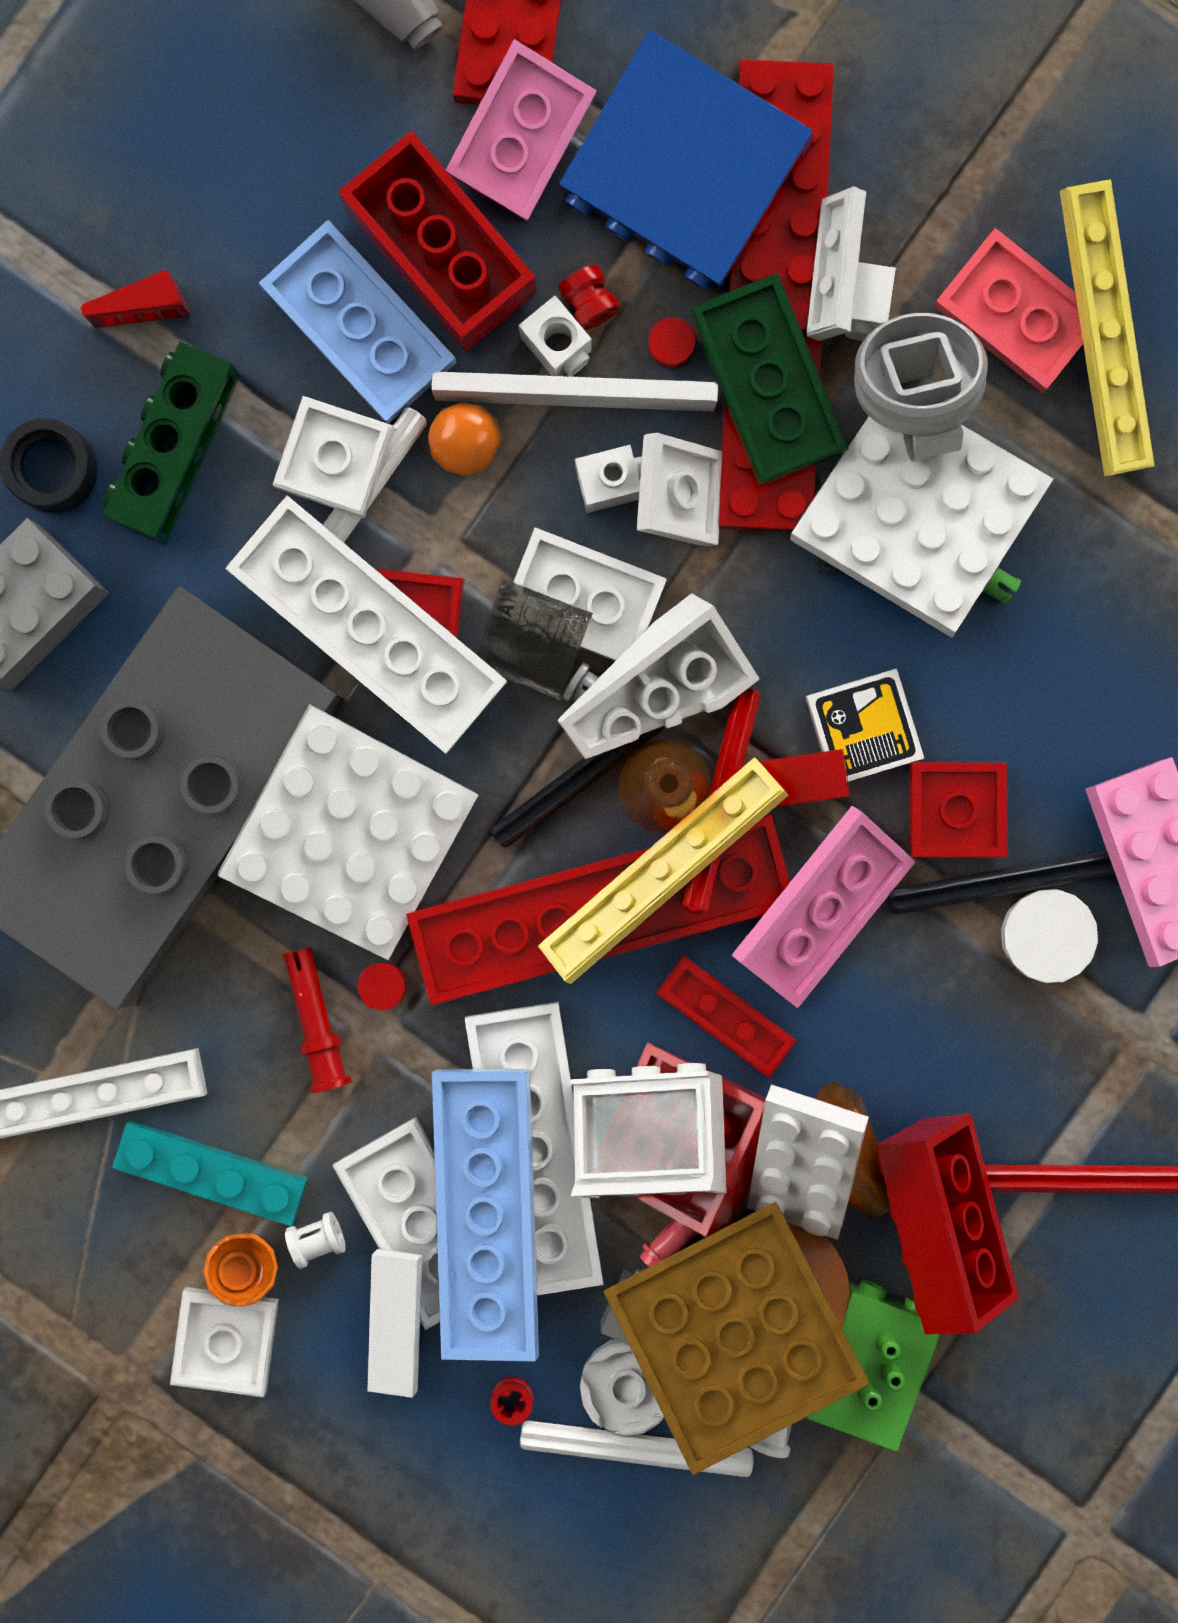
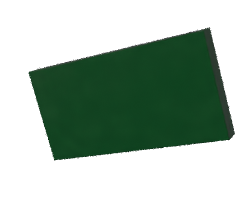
M778 273L689 308V315L759 487L848 451L849 448Z

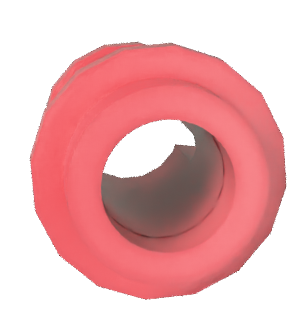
M672 1219L650 1245L646 1242L643 1244L642 1247L645 1250L639 1257L650 1267L683 1250L699 1233Z

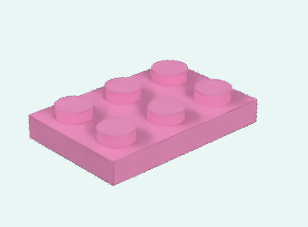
M514 39L452 156L446 171L453 178L523 220L528 221L597 90Z

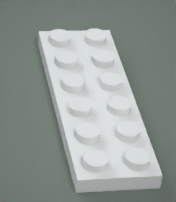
M289 496L282 500L225 568L446 754L507 683L505 678Z
M559 1001L466 1016L465 1024L473 1069H530L537 1295L603 1285L590 1198L571 1196L575 1184L574 1095Z

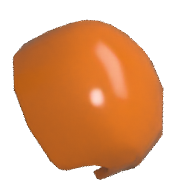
M461 402L444 408L435 417L428 433V442L432 458L445 471L467 476L481 472L491 464L495 454L502 445V435L498 420L485 407Z
M253 1233L233 1234L219 1240L208 1252L203 1275L208 1292L222 1304L245 1307L259 1302L273 1288L278 1265L273 1248L264 1239Z

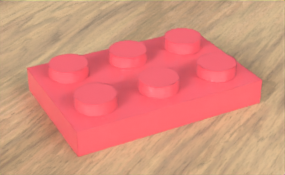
M994 228L933 305L944 316L970 329L978 337L983 347L1041 393L1051 385L1083 345L1075 291L996 228Z

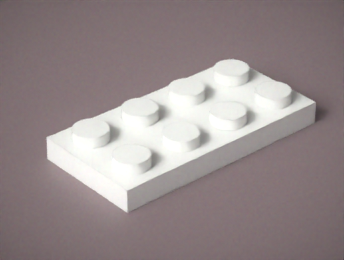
M771 1085L764 1105L747 1208L758 1211L776 1201L788 1223L800 1226L810 1234L828 1236L838 1240L869 1117Z

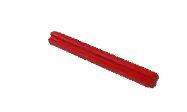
M746 689L732 701L709 796L744 766L760 701V694L754 689ZM722 854L687 883L682 901L684 910L699 915H705L708 912Z
M985 1165L992 1192L1178 1194V1166Z

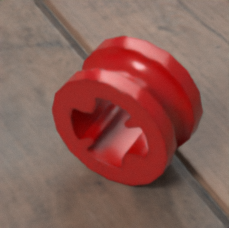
M514 1376L503 1378L497 1382L492 1391L490 1403L492 1414L496 1420L504 1425L513 1426L521 1424L529 1417L533 1405V1392L530 1385L522 1378ZM512 1390L519 1392V1401H525L524 1406L515 1405L512 1411L504 1409L505 1400L499 1401V1397H508Z

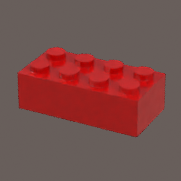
M412 130L338 191L348 215L465 353L537 294L535 275Z
M971 1113L924 1118L876 1145L878 1168L884 1176L890 1199V1214L897 1226L902 1245V1260L909 1272L915 1295L914 1306L921 1318L924 1334L977 1333L1019 1299Z

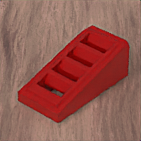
M163 270L82 304L80 307L83 316L95 328L182 318L191 315L178 283L168 270Z

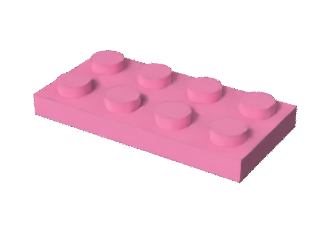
M1173 757L1085 789L1149 967H1160L1178 959V771Z
M851 806L734 951L732 956L796 1008H799L889 896L891 891L914 865L915 861L862 811Z

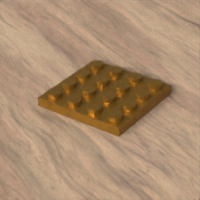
M776 1201L603 1291L692 1476L870 1384Z

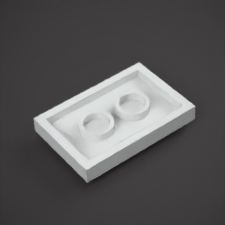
M534 528L512 587L520 591L519 594L511 593L517 597V601L507 599L505 604L515 605L514 608L511 607L510 609L512 616L502 610L501 614L511 618L510 621L518 623L528 591L563 604L567 607L556 639L560 640L561 633H564L562 634V637H564L562 639L564 640L561 641L567 642V638H569V640L571 639L569 641L571 645L574 644L575 646L577 644V647L616 661L648 629L667 579ZM529 593L519 624L554 638L563 614L561 612L564 611L565 607ZM536 603V604H542L544 607H546V608H543V610L539 612L538 617H537V619H538V625H540V626H534V625H532L531 623H534V624L537 623L535 613L540 609V607H541V609H542V606H541V605H538V606H530V607L527 608V611H526V616H527V618H528L530 621H532V618H533V622L529 623V622L526 620V618H525V609H526V607H527L528 605ZM572 609H574V610H573L574 612H573V614H572V617H571V616L569 617L568 614L571 613V612H569V611H571ZM552 611L554 617L549 628L547 624ZM579 618L577 619L578 623L575 624L576 626L572 625L574 624V619Z

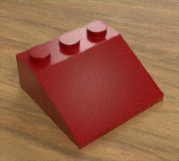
M647 1043L636 1067L656 1066L660 1067V1074L677 1073L678 1064L692 1062L651 1043ZM722 1077L727 1193L685 1192V1194L680 1195L640 1194V1196H634L705 1237L734 1223L751 1186L766 1100L765 1097ZM696 1090L623 1094L598 1149L599 1173L699 1169Z

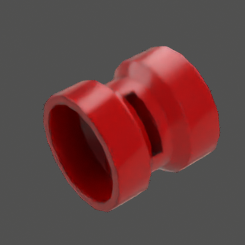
M597 264L581 268L568 276L558 286L564 301L573 304L575 310L574 318L585 331L605 323L621 309L615 294L608 292L604 287L605 276Z

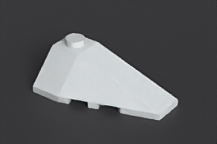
M691 593L657 619L557 721L581 755L587 759L638 740L641 734L662 726L670 728L681 724V719L702 711L710 713L721 709L756 683L759 677L715 607Z

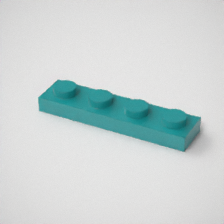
M132 1120L126 1123L112 1166L113 1169L288 1226H292L295 1222L309 1179Z

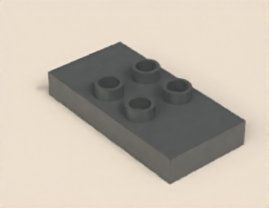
M178 586L1 839L0 930L113 1009L119 1010L130 1006L219 879L218 871L309 704L332 716L343 701V698L194 594Z

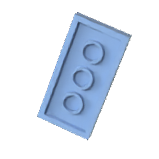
M329 220L259 282V285L387 424L396 419L405 408L409 407L432 386V373L447 372L457 363L452 353Z

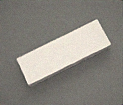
M854 186L823 198L821 202L807 325V337L818 341L851 331L866 191Z
M377 1249L372 1254L367 1390L369 1392L413 1398L418 1391L422 1255Z

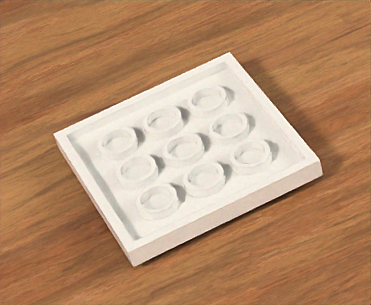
M868 417L849 445L848 451L843 454L791 533L790 540L953 638L1050 486L1053 478L961 425L964 432L961 450L911 461L906 450L903 433L888 429L874 421L871 417Z
M309 704L221 865L218 876L389 960L408 925L406 914L417 909L475 803L478 794Z

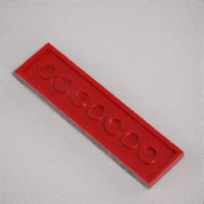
M772 815L764 816L722 853L708 912L705 915L690 913L683 909L682 901L686 889L685 885L601 959L764 915L790 883ZM650 848L407 913L406 916L430 1005L556 972V969L538 945Z

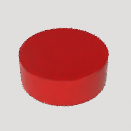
M675 317L665 318L657 322L651 329L648 340V349L652 359L657 364L666 368H677L689 361L695 348V334L691 326L684 320Z
M390 962L372 964L362 972L358 981V992L362 1001L376 1010H386L394 1007L403 999L407 990V980L403 971L397 965Z

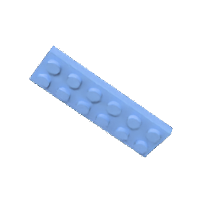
M436 1069L432 1072L441 1360L536 1361L539 1356L530 1069Z

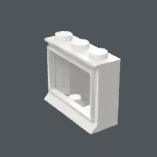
M686 1063L677 1065V1073L660 1074V1067L640 1066L632 1068V1076L616 1077V1070L595 1069L587 1071L586 1079H571V1084L574 1087L575 1184L571 1196L599 1198V1196L610 1195L625 1197L640 1196V1194L680 1195L685 1194V1192L727 1193L722 1075L706 1071V1064Z

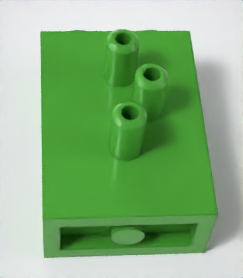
M862 1280L861 1284L857 1285L849 1282L850 1296L844 1315L846 1319L842 1329L870 1384L807 1416V1419L898 1452L940 1334H924L921 1318L915 1310L914 1297L906 1296L903 1302L887 1296L889 1290L877 1283Z

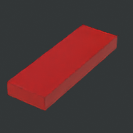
M684 955L656 990L657 995L768 1078H770L797 1042L794 1037Z

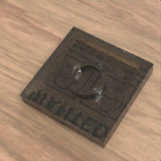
M503 579L477 656L503 678L561 700L593 613Z

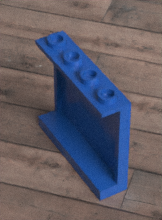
M649 29L559 185L564 194L568 195L565 203L580 214L589 217L592 211L608 220L604 227L620 239L628 242L631 236L637 238L647 245L644 252L657 262L668 267L670 262L674 261L685 268L687 272L684 277L697 287L708 291L712 285L722 291L725 287L724 280L798 158L804 157L813 142V130Z

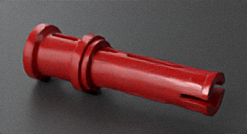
M308 947L282 954L285 959L305 1041L301 1042L302 1047H300L301 1055L307 1056L313 1079L310 1091L311 1094L351 1084L352 1080L351 1076L345 1075L339 1052L342 1040L341 1037H338L337 1033L332 1034L312 954L313 949Z

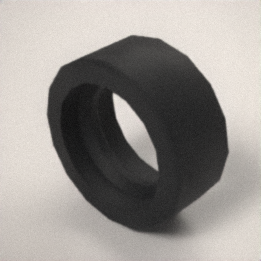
M36 418L20 424L7 436L0 451V472L5 486L18 500L41 512L61 513L77 507L89 496L97 478V461L91 445L71 426L56 419ZM44 439H57L66 443L73 451L76 460L75 472L70 482L60 491L54 493H41L32 489L25 481L22 473L23 460L28 450L38 441Z

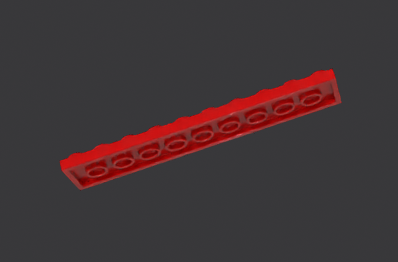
M740 59L738 84L813 130V142L804 157L798 158L730 270L729 292L778 273L820 376L821 341L807 337V325L821 202L823 198L828 197L834 64ZM723 401L719 529L793 532L814 500L816 465L759 487L726 404Z

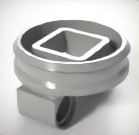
M932 313L902 315L876 327L861 343L855 359V394L862 409L869 417L888 429L903 433L906 450L911 461L959 451L962 448L964 434L961 423L975 412L985 392L988 371L987 355L978 337L966 326L951 318ZM935 356L938 357L947 380L906 390L902 389L901 384L932 377Z

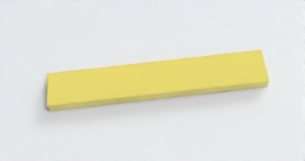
M1111 179L1067 187L1059 192L1104 476H1110L1154 467Z
M754 757L539 944L538 947L563 980L571 985L782 802L788 794Z

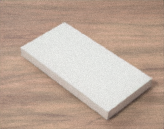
M414 1117L340 1159L332 1166L380 1250L422 1255L420 1322L424 1329L427 1330L440 1322L435 1156L431 1142L418 1119Z

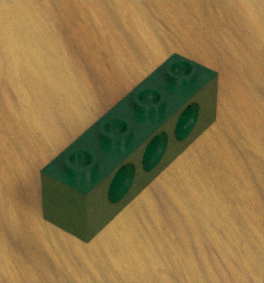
M179 341L175 352H169L166 355L160 370L162 382L156 395H150L143 406L141 413L143 425L137 438L130 439L123 452L122 463L125 466L118 481H113L104 495L103 506L106 509L103 516L115 524L161 544H167L241 376L231 363ZM188 390L197 391V400L192 407L188 409L178 408V398L183 392ZM168 433H177L178 443L176 447L170 452H159L160 439ZM157 475L159 478L157 490L152 495L141 496L140 485L142 481L148 476Z

